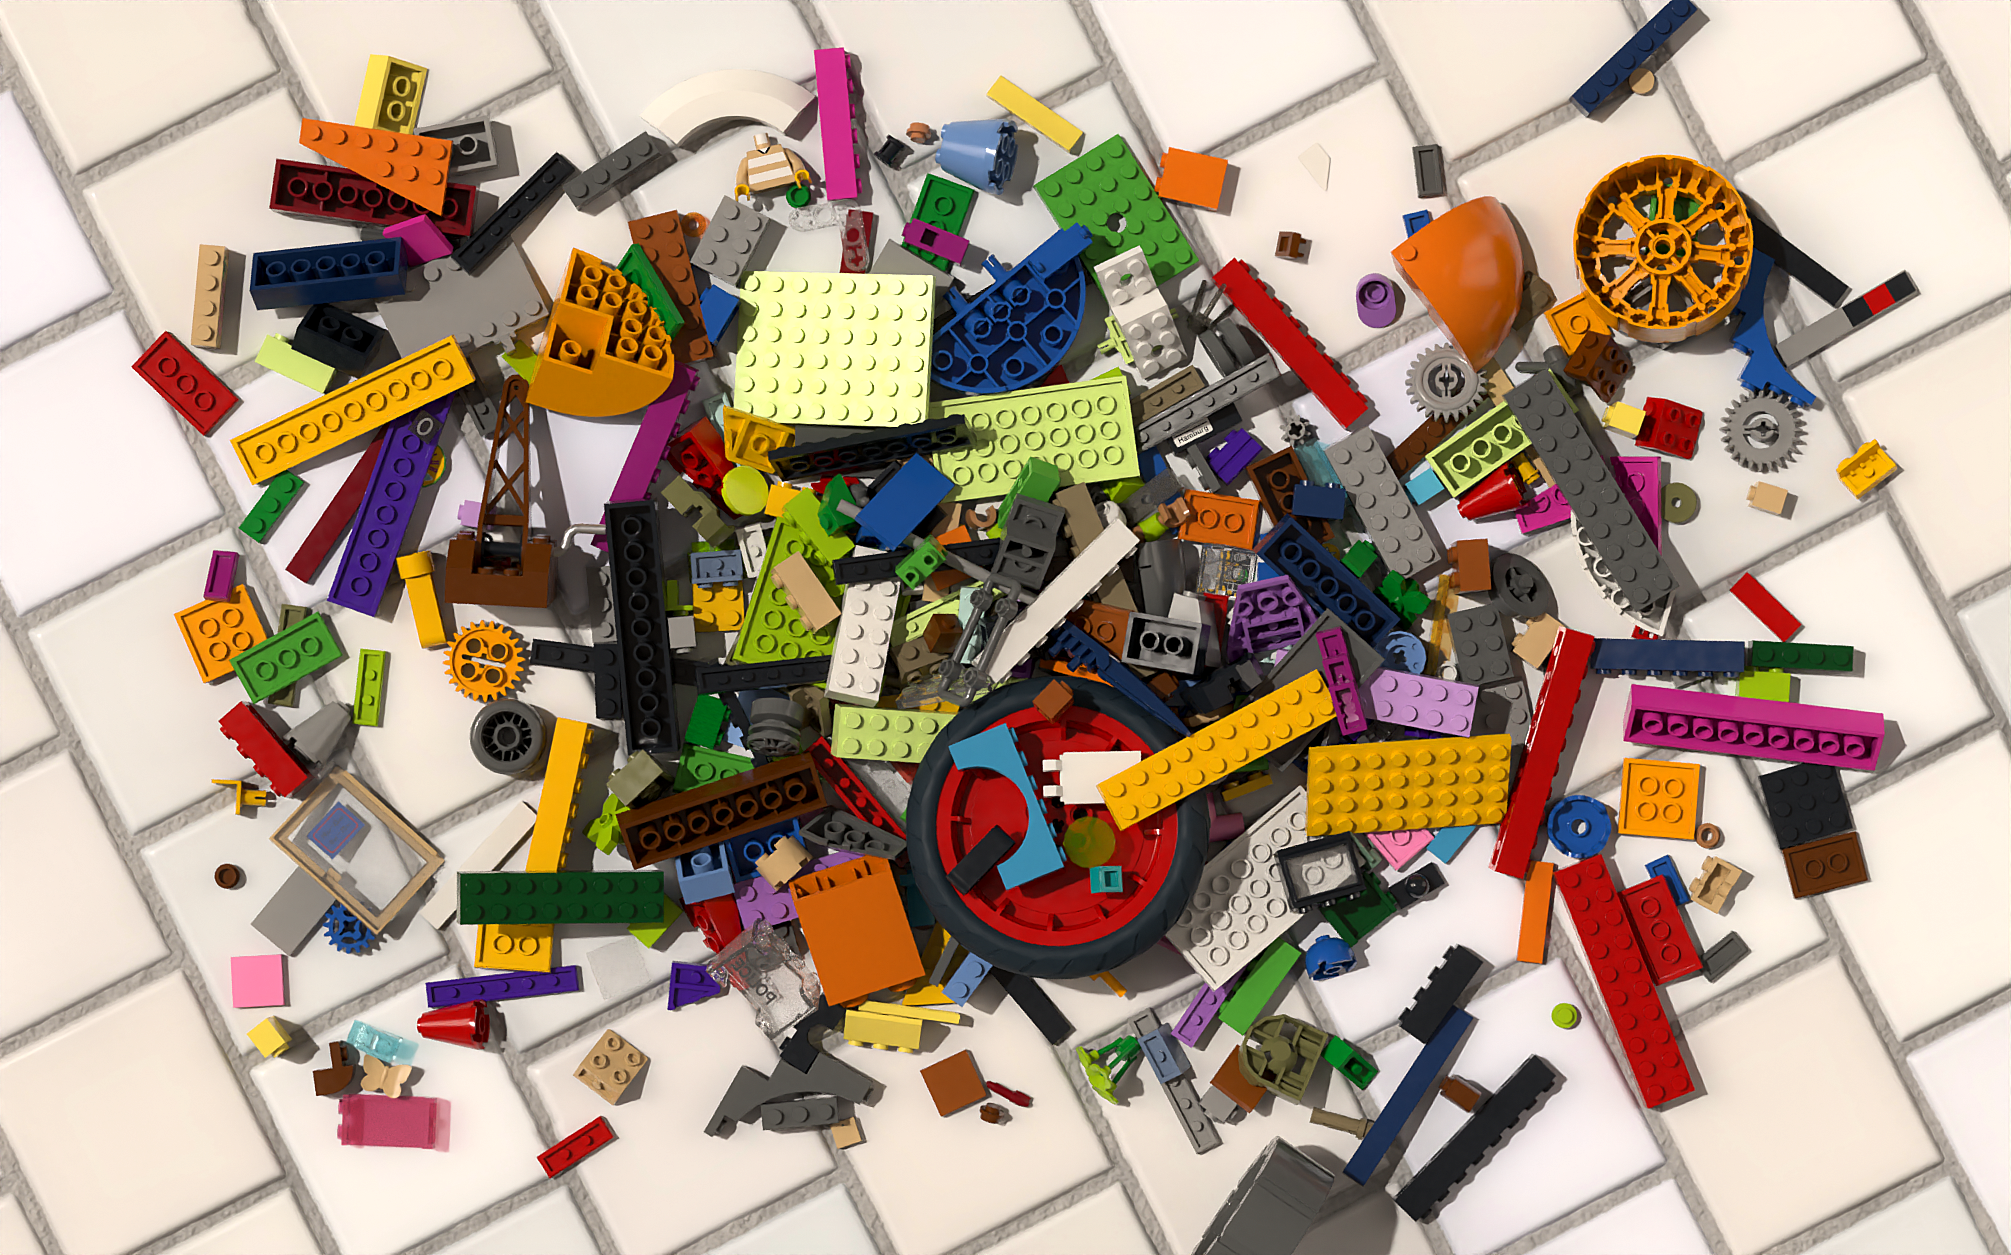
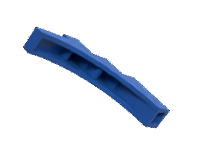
M1753 248L1751 270L1745 290L1742 289L1740 300L1730 312L1736 316L1739 313L1743 315L1729 342L1734 344L1732 348L1742 354L1751 353L1737 380L1742 383L1740 386L1747 391L1754 392L1756 390L1759 392L1763 390L1766 384L1769 386L1767 389L1773 391L1774 394L1781 396L1783 393L1790 397V401L1794 405L1801 408L1804 405L1809 407L1813 404L1816 396L1799 385L1786 372L1776 357L1767 336L1764 321V293L1767 278L1775 259Z

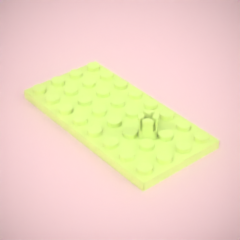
M1126 376L929 403L928 419H942L952 414H965L977 436V446L932 454L934 468L955 484L954 488L939 504L1007 495L1030 456L1058 466L1059 477L1061 478L1059 487L1073 486L1082 482L1088 484L1140 476Z

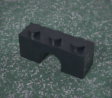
M824 992L820 996L816 994L807 1005L811 1010L806 1017L802 1015L793 1026L797 1031L792 1038L787 1036L779 1047L782 1050L780 1057L804 1073L819 1052L808 1040L810 1028L815 1025H824L833 1031L847 1010L846 1007H842L839 1003L828 1006Z

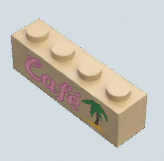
M203 244L199 246L191 345L194 347L221 348L229 249L225 246Z

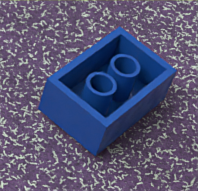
M798 816L724 840L736 883L761 876L756 870L758 866L755 862L765 853L770 856L777 849L774 845L784 835L788 839L793 835L808 851L805 838L799 835V830L802 828Z

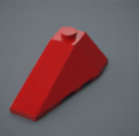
M705 416L679 432L675 438L670 439L668 446L671 447L667 460L680 474L684 472L693 480L692 484L697 489L702 487L709 493L711 501L735 520L743 515L736 514L729 509L722 497L721 490L724 482L722 483L724 476L734 469L732 461L725 457V445L721 436Z
M731 893L690 904H685L684 898L681 897L679 901L690 923L694 928L699 926L706 937L703 940L707 948L710 947L719 956L717 957V963L719 966H723V972L733 987L745 989L750 987L745 981L749 976L743 978L739 975V970H741L742 975H746L748 969L743 967L747 966L734 894ZM739 957H741L745 964L742 967H740L737 971H735L730 964H733L737 968L738 965L735 963V961L737 960L738 963L741 964L742 962L738 959Z

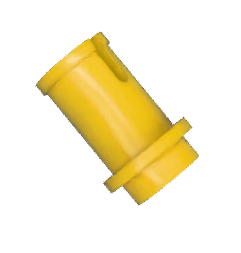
M1523 452L1510 461L1523 478V483L1526 482L1527 485H1530L1540 477L1538 474L1539 470L1534 469Z

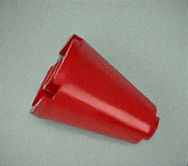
M1506 461L1459 498L1460 504L1457 505V508L1462 518L1467 517L1468 520L1472 521L1530 506V499L1525 500L1523 496L1527 490L1515 467L1509 469L1510 461Z
M475 999L424 1012L421 1018L417 1020V1030L423 1038L475 1050L484 1049L485 1047L482 1044L488 1043L490 1033L489 1014H484L483 1009L488 1008L487 1003L482 999Z

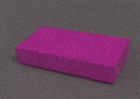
M213 550L203 595L205 600L230 602L240 556L237 552Z

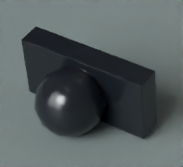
M1430 862L1391 885L1388 889L1398 902L1397 904L1400 909H1403L1445 883L1433 863Z

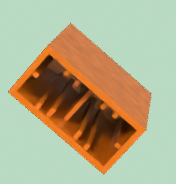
M863 856L788 881L793 903L828 1006L839 1003L842 1007H854L865 1002L868 999L869 993L887 987L893 992L903 991L912 987L918 977L926 975L888 859Z

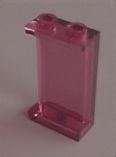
M346 1093L343 1095V1099H339L338 1113L342 1114V1124H338L337 1139L341 1140V1145L435 1148L437 1097L400 1095L397 1098H390L387 1095Z

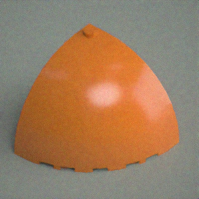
M1492 196L1476 198L1453 208L1421 228L1391 251L1396 271L1427 308L1429 317L1475 373L1491 360L1498 352L1502 342L1509 336L1510 329L1521 307L1525 279L1522 249L1515 228L1500 202Z

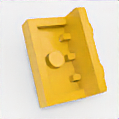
M1874 439L1870 443H1864L1851 458L1842 460L1836 472L1838 479L1858 500L1897 470V466L1880 448L1879 442Z

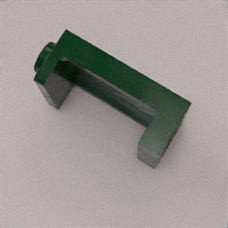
M1365 870L1361 873L1367 888L1361 893V898L1352 901L1342 898L1336 900V905L1323 908L1320 905L1317 908L1338 935L1349 944L1350 948L1388 916L1397 911L1394 905L1398 902L1389 891L1384 894L1379 887L1381 881L1373 871L1370 874ZM1354 879L1350 881L1347 885L1353 884Z

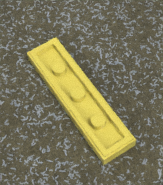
M866 1000L859 1005L858 1009L861 1011L959 1024L960 1020L958 1012Z

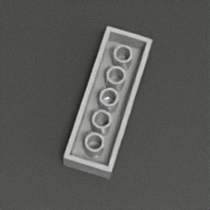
M1364 426L1321 450L1342 489H1346L1345 495L1373 546L1376 548L1388 573L1391 570H1395L1406 579L1441 559L1369 426Z

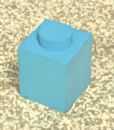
M1431 468L1403 485L1406 489L1404 492L1410 503H1415L1416 506H1419L1444 489Z

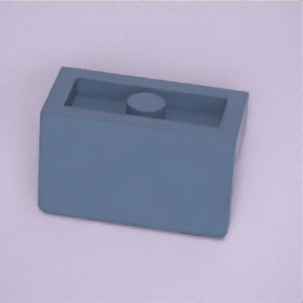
M1168 1023L1137 1039L1160 1084L1181 1075L1191 1067L1178 1040L1170 1034L1172 1029Z

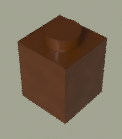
M933 614L923 632V636L930 653H953L963 630L956 614Z

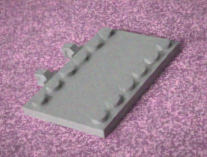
M511 235L470 276L451 259V256L458 250L456 249L451 254L439 257L407 272L405 295L373 298L401 358L453 334L466 359L470 357L469 354L492 343L495 345L501 343L507 356H510L517 352L512 342V339L516 338V332L550 317Z

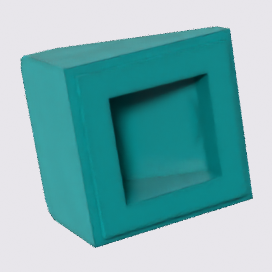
M1098 866L1090 868L1091 893L1123 892L1122 867Z

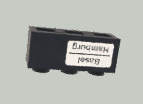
M1232 403L1166 441L1175 456L1194 444L1197 445L1242 423L1243 420L1235 404Z

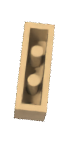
M799 551L771 570L772 582L778 589L782 588L787 595L785 597L787 604L792 610L796 609L801 616L799 620L807 631L811 630L815 634L842 614Z

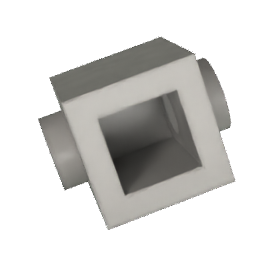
M1213 1085L1210 1086L1198 1102L1206 1109L1204 1114L1215 1123L1218 1119L1224 1122L1227 1118L1230 1121L1239 1110L1236 1107L1237 1103Z

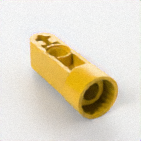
M431 550L397 557L401 579L405 578L422 649L446 644V630L432 576L435 567Z

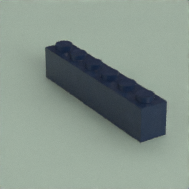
M1671 0L1568 100L1587 117L1698 9L1690 0Z
M1594 638L1593 640L1595 641V648L1591 655L1590 668L1596 669V674H1611L1612 669L1622 670V675H1637V670H1647V675H1662V671H1673L1672 676H1688V671H1698V676L1713 677V672H1724L1723 677H1739V672L1744 673L1745 671L1744 641Z

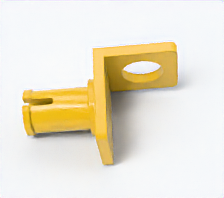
M211 779V783L237 784L235 815H240V807L242 805L265 806L266 804L265 799H255V797H266V790H243L240 780Z

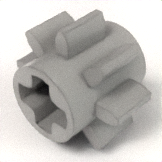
M1300 415L1294 421L1290 417H1286L1288 425H1280L1279 427L1281 430H1285L1281 440L1288 438L1290 446L1297 440L1303 445L1304 440L1302 436H1310L1311 434L1305 431V427L1309 422H1300ZM1293 424L1295 427H1301L1299 437L1295 434H1289L1291 430L1290 425Z

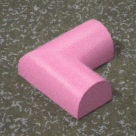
M1213 792L1206 794L1209 817L1211 819L1209 843L1237 839L1245 832L1242 812L1216 816Z

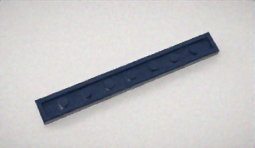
M1452 1005L1346 1165L1342 1174L1364 1187L1473 1020L1472 1016Z

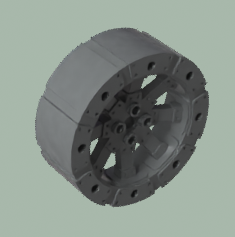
M1276 1136L1261 1151L1241 1177L1237 1188L1231 1191L1202 1235L1203 1239L1196 1245L1191 1255H1292L1329 1194L1335 1174L1280 1136Z

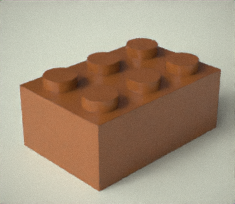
M1488 538L1458 540L1450 544L1451 548L1447 549V563L1452 564V573L1448 575L1449 589H1454V594L1479 593L1491 590Z

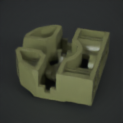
M680 475L661 492L685 518L696 509L700 511L703 516L692 527L712 548H716L735 533V526H727L721 520L720 510L703 492L694 491Z
M1286 1014L1265 1016L1246 1031L1238 1052L1239 1070L1250 1085L1264 1086L1270 1091V1094L1298 1105L1302 1100L1329 1034ZM1284 1022L1294 1024L1293 1026L1297 1027L1291 1040L1279 1035ZM1248 1039L1261 1044V1048L1257 1050L1248 1046ZM1266 1052H1270L1273 1058L1270 1062L1265 1058ZM1298 1055L1306 1058L1299 1075L1292 1072L1297 1063ZM1264 1069L1268 1071L1271 1069L1274 1071L1273 1073L1277 1074L1273 1083L1261 1078Z

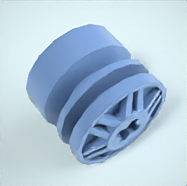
M1405 631L1390 632L1375 646V650L1385 658L1380 667L1420 674L1424 669L1426 662L1425 648L1420 639L1412 633ZM1400 650H1403L1407 661H1401L1399 664H1396V658L1393 657V653H1399Z

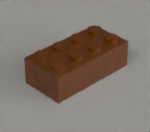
M1292 446L1245 468L1272 528L1287 513L1291 516L1294 485H1300V480L1308 481ZM1291 516L1320 544L1335 537L1327 519Z

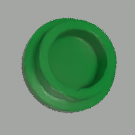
M797 184L792 185L786 193L788 204L795 209L805 208L811 201V192L803 184H801L802 188H799Z

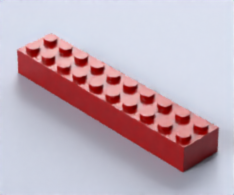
M1595 854L1553 871L1552 876L1644 1107L1649 1109L1695 1091L1602 854Z

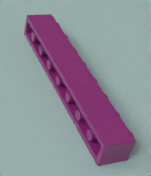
M674 359L673 379L664 393L649 404L609 501L651 498L652 493L648 492L652 483L656 484L662 471L658 469L661 460L666 461L671 450L668 443L671 437L675 438L681 426L680 423H677L681 414H686L691 403L687 398L691 390L695 392L701 378L697 376L698 369ZM605 513L603 514L599 524L606 525ZM595 534L590 545L608 552L607 534Z

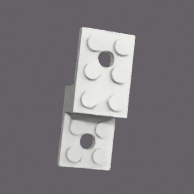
M1140 245L1094 266L1115 322L1127 342L1142 380L1188 358L1169 308L1155 284ZM1131 274L1128 279L1120 280L1123 275ZM1162 345L1159 350L1152 351L1155 346Z

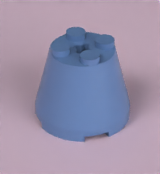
M1008 119L956 121L944 124L941 130L943 141L941 149L939 148L936 152L935 161L941 165V169L944 172L987 193L1001 195L1004 191L1002 186L1005 181L1011 180L1016 164L1018 145L1015 144L1014 132L1017 133V124L1015 121Z

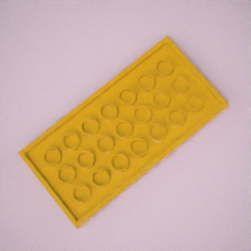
M1510 734L1309 747L1305 818L1306 836L1335 835L1347 831L1364 833L1501 823L1507 812L1511 736Z

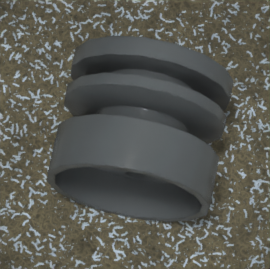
M760 698L753 701L750 722L753 725L748 730L747 747L756 753L774 757H789L799 753L801 733L798 730L803 725L804 708L794 701L782 698Z

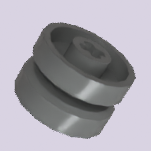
M1229 317L1217 323V330L1222 338L1221 340L1210 329L1198 335L1204 350L1223 378L1238 370L1234 359L1242 368L1256 360L1248 341Z

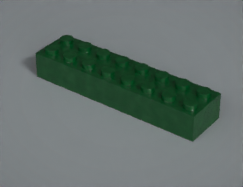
M457 871V923L460 925L664 923V871Z

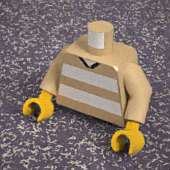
M768 133L753 136L756 150L746 152L747 157L743 158L740 162L736 174L735 200L739 201L738 197L740 195H746L747 201H749L750 195L794 184L802 188L801 181L808 180L811 184L812 180L802 160L790 149L782 148L781 144L771 146Z

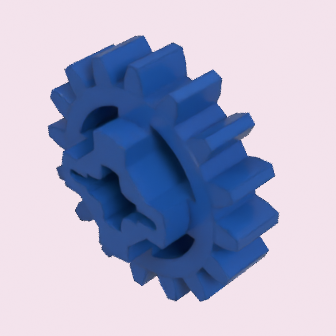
M361 901L360 904L364 907L365 902ZM341 903L340 908L336 905L331 906L334 913H326L325 916L330 920L323 923L324 927L329 928V931L324 933V937L331 936L332 938L329 945L337 943V951L340 952L345 947L347 954H351L352 948H355L357 953L361 952V945L369 948L368 939H376L372 931L367 928L365 934L362 931L363 923L355 916H349L345 913L347 909ZM368 908L367 910L371 913L373 909ZM336 918L339 921V930L335 932L334 928ZM358 920L354 926L355 932L348 931L343 933L348 927L347 921L353 922ZM346 937H353L357 943H346L342 940Z

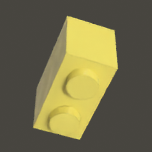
M1617 401L1611 406L1606 407L1601 420L1605 422L1603 429L1632 439L1638 435L1646 411Z
M274 1016L266 1018L247 1033L248 1037L265 1058L269 1056L275 1058L290 1048L287 1043L292 1038Z

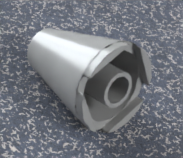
M332 701L287 732L282 739L283 741L290 740L287 746L305 763L314 762L316 764L314 769L321 771L351 720L349 715L351 710L341 701L338 703Z

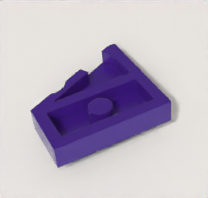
M672 961L667 1010H674L676 1007L684 1004L693 1003L706 996L710 997L720 993L723 966Z

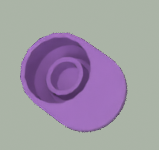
M1371 273L1361 278L1356 288V302L1360 320L1372 328L1388 325L1396 315L1394 289L1391 281L1379 273Z

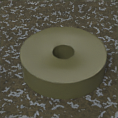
M1675 482L1661 488L1662 519L1670 523H1680L1693 515L1697 500L1689 486ZM1673 498L1679 499V507L1672 506Z

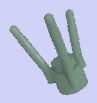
M1350 832L1351 840L1360 850L1358 853L1366 861L1360 869L1364 867L1367 871L1372 870L1383 859L1379 855L1378 849L1365 834L1364 836L1370 847L1368 845L1364 847L1358 838Z

